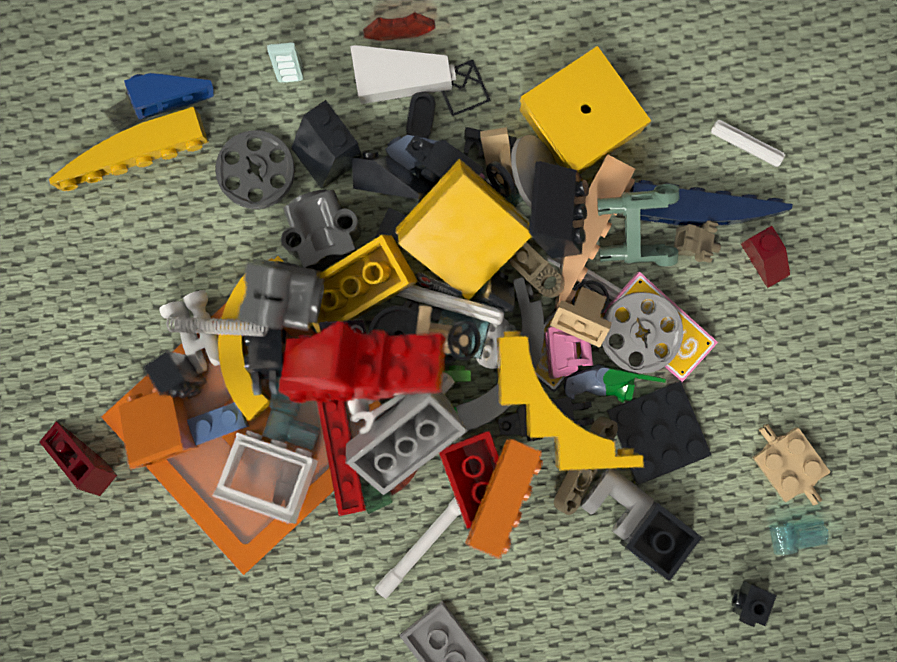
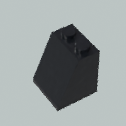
M324 100L303 115L291 147L321 190L352 168V157L362 155L358 142L327 100Z

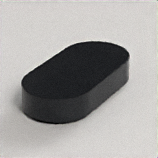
M420 92L412 96L406 124L407 135H417L426 139L430 138L436 109L435 99L430 93Z

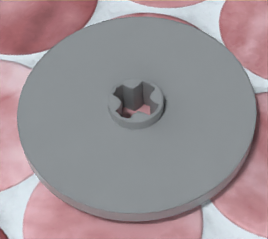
M526 135L515 142L512 149L511 165L518 191L526 204L531 208L535 162L543 161L556 165V162L548 147L539 138L533 135Z

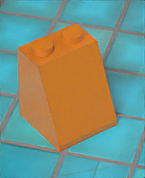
M154 387L152 388L153 393L143 396L142 393L132 395L126 398L127 403L119 405L130 469L147 467L199 448L194 443L187 422L189 417L182 398L160 396Z

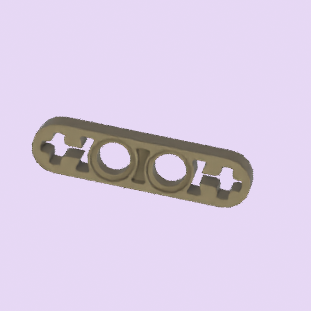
M601 416L595 420L589 433L613 441L617 434L618 426L615 421ZM598 469L569 470L555 496V508L566 515L576 512ZM582 473L581 479L577 482L578 477Z

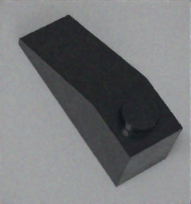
M365 150L363 155L352 157L353 189L413 199L424 198L432 189L431 186L390 156L379 155L377 150Z
M497 271L472 296L471 301L494 307L504 312L512 311L515 306L514 284L507 281V275Z

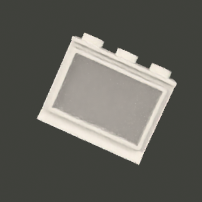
M247 430L246 435L236 432V439L218 486L212 496L281 521L296 524L318 461L311 458L312 453L297 448L296 452L286 450L287 444L272 439L269 444L261 441L262 435Z

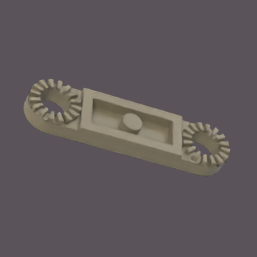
M527 242L508 260L544 296L556 297L563 291L565 286L563 276ZM556 277L557 284H555V287L546 290L544 287L546 279Z

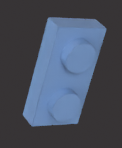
M235 402L187 420L195 445H200L249 427L246 417L239 410Z

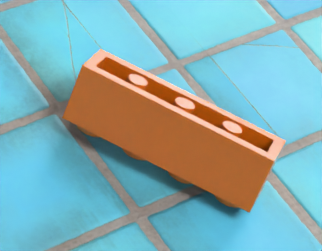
M506 440L465 544L499 559L502 553L506 554L512 540L509 538L512 527L516 528L520 522L522 512L519 510L523 500L527 501L531 494L532 485L529 484L533 474L537 475L541 469L543 460L540 459L542 452L515 440Z

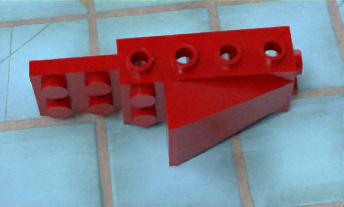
M337 322L314 336L300 335L297 339H287L286 349L283 354L282 375L279 379V392L288 396L290 401L296 403H305L306 401L329 402L330 400L354 401V399L379 400L380 398H394V394L441 392L446 336L442 333L388 336L387 332L382 330H372L369 334H361L345 323Z

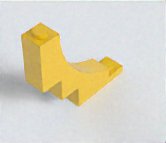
M520 331L503 332V337H497L499 403L501 405L526 404L527 435L529 437H554L555 467L559 470L643 467V455L634 453L633 448H619L617 453H615L614 441L587 432L558 410L546 395L537 379L529 354L527 336L520 337Z

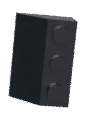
M538 161L535 162L529 234L552 259L582 254L583 243L586 241L584 219L587 218L585 200L589 194L588 183L582 179L577 170Z

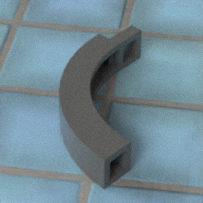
M522 277L514 279L513 284L522 316V336H527L529 354L533 369L536 372L543 347V310L541 300L530 303L529 300L534 299L531 284H525ZM497 384L481 397L457 405L456 409L467 431H470L493 421L513 404L501 405L499 403Z

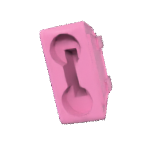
M549 327L545 330L549 378L555 379L571 375V373H575L580 365L593 366L591 343L555 327ZM580 342L582 359H577L576 343Z

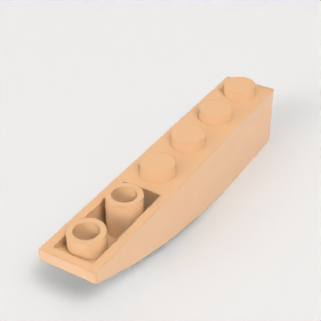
M608 154L589 187L588 196H586L587 218L584 219L586 241L582 246V254L561 258L559 273L564 278L565 286L563 291L556 296V309H558L561 300L569 304L571 303L576 294V291L572 288L576 281L582 282L588 271V268L584 267L588 258L593 260L600 248L596 244L599 237L605 238L612 225L608 222L612 214L598 216L597 198L621 197L623 192L630 191L635 182V179L631 178L635 168Z

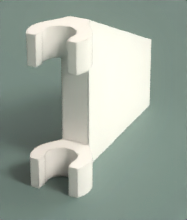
M410 393L400 394L374 411L355 413L351 419L355 423L361 420L358 418L365 419L366 426L359 431L361 434L366 433L378 417Z

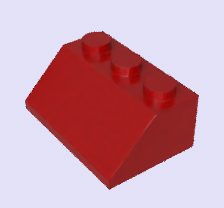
M489 431L456 442L439 452L466 529L471 528L499 459Z

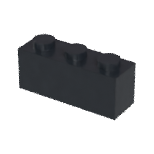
M165 351L142 366L160 396L188 397L190 399L202 391L201 387L207 383L202 373L196 372L187 355Z

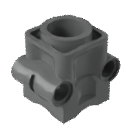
M334 190L308 192L296 197L283 207L290 228L282 233L281 244L295 259L301 261L303 268L320 270L322 272L329 265L339 262L357 251L354 242L361 236V226L354 212L349 209H342ZM346 224H353L349 229H343ZM301 241L299 246L294 247L296 242Z
M257 258L253 262L246 263L244 275L246 293L240 305L238 320L254 322L269 328H283V326L308 330L312 323L318 322L325 282L323 278H320L321 271L299 267V265L293 263L274 262Z

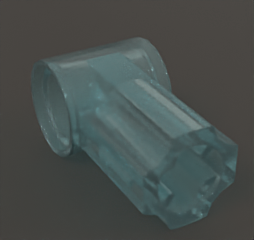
M271 410L262 436L283 443L286 441L313 450L321 428L294 420L292 416Z
M820 520L799 524L783 523L781 527L769 526L773 552L776 555L794 554L802 548L828 544V530L823 521Z

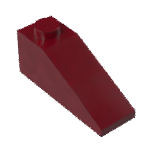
M57 421L39 441L78 490L101 496L117 477V474L104 459Z

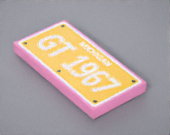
M637 272L610 302L603 313H606L609 307L619 298L636 292L652 293L669 301L681 318L683 339L677 355L665 368L683 382L718 342L642 273ZM645 299L641 303V311L644 314H649L654 310V302L651 299ZM620 307L615 312V319L618 322H625L629 317V312L625 307ZM671 317L663 318L660 323L661 329L664 332L671 331L674 326L673 319ZM639 325V331L635 333V336L641 337L644 341V334L648 332V329H644ZM660 343L654 348L656 357L663 358L668 353L666 344Z

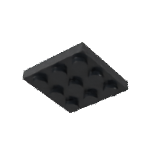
M681 381L606 410L609 419L617 423L618 430L616 436L621 448H633L634 453L643 455V467H629L636 485L643 484L712 456Z

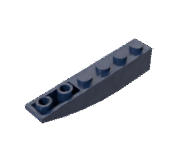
M639 180L638 183L635 182L630 193L651 191L658 185H654V182L649 180ZM673 184L679 187V201L669 204L668 207L640 209V220L682 226L688 224L701 226L707 221L716 222L718 225H732L785 214L792 209L793 204L783 203L784 200L780 198L761 200L757 199L758 196L752 194H744L739 197L732 196V193L729 191L710 193L705 192L706 189L700 187H692L687 190L680 189L679 185Z

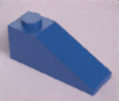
M155 73L137 74L130 79L124 80L128 96L138 120L204 101L214 96L211 80Z

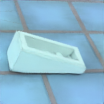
M293 42L267 45L271 63L279 83L303 80L302 61Z

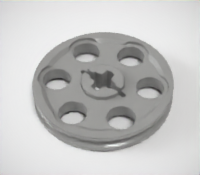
M645 292L625 295L615 301L603 317V319L612 322L602 346L608 357L616 365L627 371L651 373L660 370L674 359L681 347L683 339L681 318L675 307L661 296ZM645 299H651L654 302V310L649 314H644L641 311V303ZM625 307L629 312V317L625 322H618L615 319V312L618 308ZM665 317H671L674 321V326L669 332H664L660 327L661 320ZM639 325L644 329H648V332L644 334V341L641 337L635 336V333L639 331ZM618 333L622 336L623 343L619 348L614 349L609 345V338L611 335ZM660 343H664L668 347V353L663 358H657L654 353V348ZM635 351L642 354V362L638 366H631L628 361L630 354Z

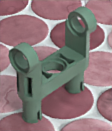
M662 184L656 186L651 191L626 192L622 194V197L597 198L598 216L623 213V216H625V242H623V245H601L599 248L600 263L624 260V263L627 264L655 262L657 265L665 267L677 264V248L665 246V244L641 245L640 209L668 207L669 204L679 201V187L673 184Z

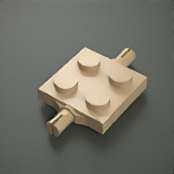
M769 424L760 428L759 431L768 443L762 451L752 458L782 500L787 502L796 495L805 493L812 505L821 502L823 499L813 486H815L817 481L829 474L830 470L801 430L795 427L785 435L776 436Z

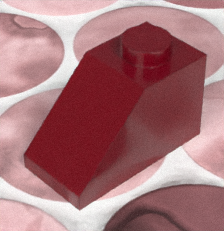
M773 226L766 228L741 243L742 248L767 288L790 276L786 247Z

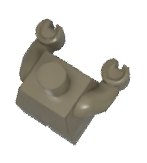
M707 221L700 228L691 224L678 227L674 247L678 249V254L695 256L697 262H712L713 258H710L713 256L712 252L718 253L721 249V244L714 242L715 234H713L718 230L715 228L718 226V223Z

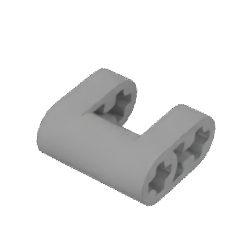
M607 468L582 500L580 507L592 515L607 496L610 495L627 508L612 529V532L625 540L648 512L654 499L616 469Z

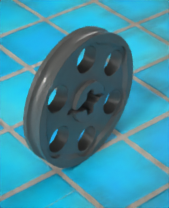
M259 130L246 131L232 137L220 150L215 166L216 179L223 193L237 205L248 209H264L275 205L288 194L295 178V164L289 149L278 137ZM260 139L262 141L261 148L257 151L249 150L248 144L250 140ZM276 150H281L285 154L283 161L279 163L271 161V155ZM231 152H237L240 155L239 161L234 165L226 162V157ZM248 158H250L252 163L255 164L257 167L262 166L259 168L260 176L263 179V182H261L260 178L254 173L249 174L252 171L250 162L248 161ZM277 175L285 177V184L281 188H274L271 184L272 179ZM232 177L240 179V186L236 190H229L227 188V181ZM254 189L263 191V197L259 202H252L249 198L251 191Z

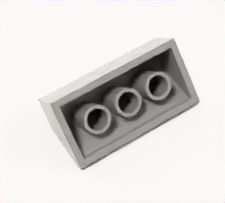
M442 392L410 393L374 421L368 432L359 433L346 444V463L380 493L385 495L467 432V428Z

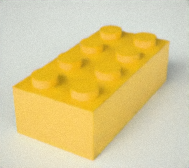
M392 235L379 236L320 274V278L325 280L323 299L318 322L312 324L317 333L321 332L319 322L356 320L418 282Z

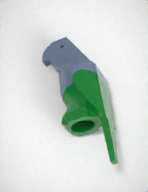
M597 364L594 367L566 376L564 391L571 399H575L574 395L588 391L598 396H616L623 403L625 400H632L635 378L666 383V379Z

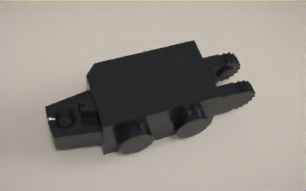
M415 135L405 149L419 162L417 167L423 170L421 174L431 182L436 180L439 182L459 159L479 176L484 170L483 167L445 140L436 141L433 144Z
M268 327V331L264 336L244 335L249 353L244 356L246 371H250L252 375V391L254 396L261 395L262 393L261 379H269V389L272 394H277L279 391V378L282 375L283 354L286 349V332L283 328Z
M571 397L551 400L558 410L577 426L592 425L594 423V418L590 417L574 421L573 410H587L591 408V401L572 404ZM521 404L516 410L517 413L498 419L500 435H520V437H527V442L543 439V437H529L527 435L526 404Z

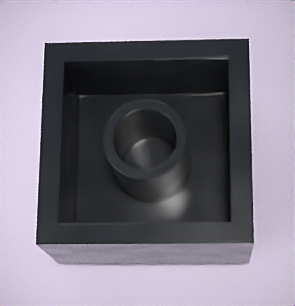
M653 502L634 531L619 543L670 582L703 537L659 503Z

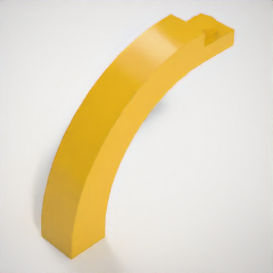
M277 256L275 259H269V261L284 262L279 256ZM244 275L233 289L226 303L222 319H238L240 305L246 293ZM219 334V362L225 385L239 410L249 421H255L274 401L263 389L261 395L254 396L252 375L250 371H246L244 356L248 355V346L245 344L244 335Z

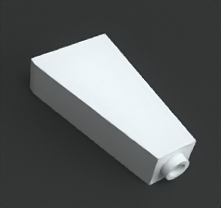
M357 45L350 46L358 97L361 104L413 96L420 92L433 93L452 90V81L456 80L454 64L449 65L446 55Z

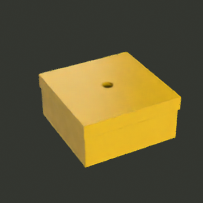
M598 46L521 96L520 112L539 139L548 147L558 166L577 170L579 174L602 160L607 154L609 155L639 135L651 122V119Z
M460 159L396 227L399 245L451 287L461 291L462 296L467 300L531 237L529 234L530 222L528 218Z

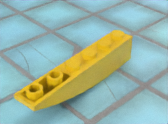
M190 107L121 131L72 160L49 178V182L59 190L71 191L78 187L77 184L86 181L87 183H96L103 180L102 176L111 173L112 175H122L128 172L127 168L136 165L137 167L150 166L153 163L152 160L158 158L172 159L178 155L177 152L200 150L203 144L208 143L200 114L194 107Z

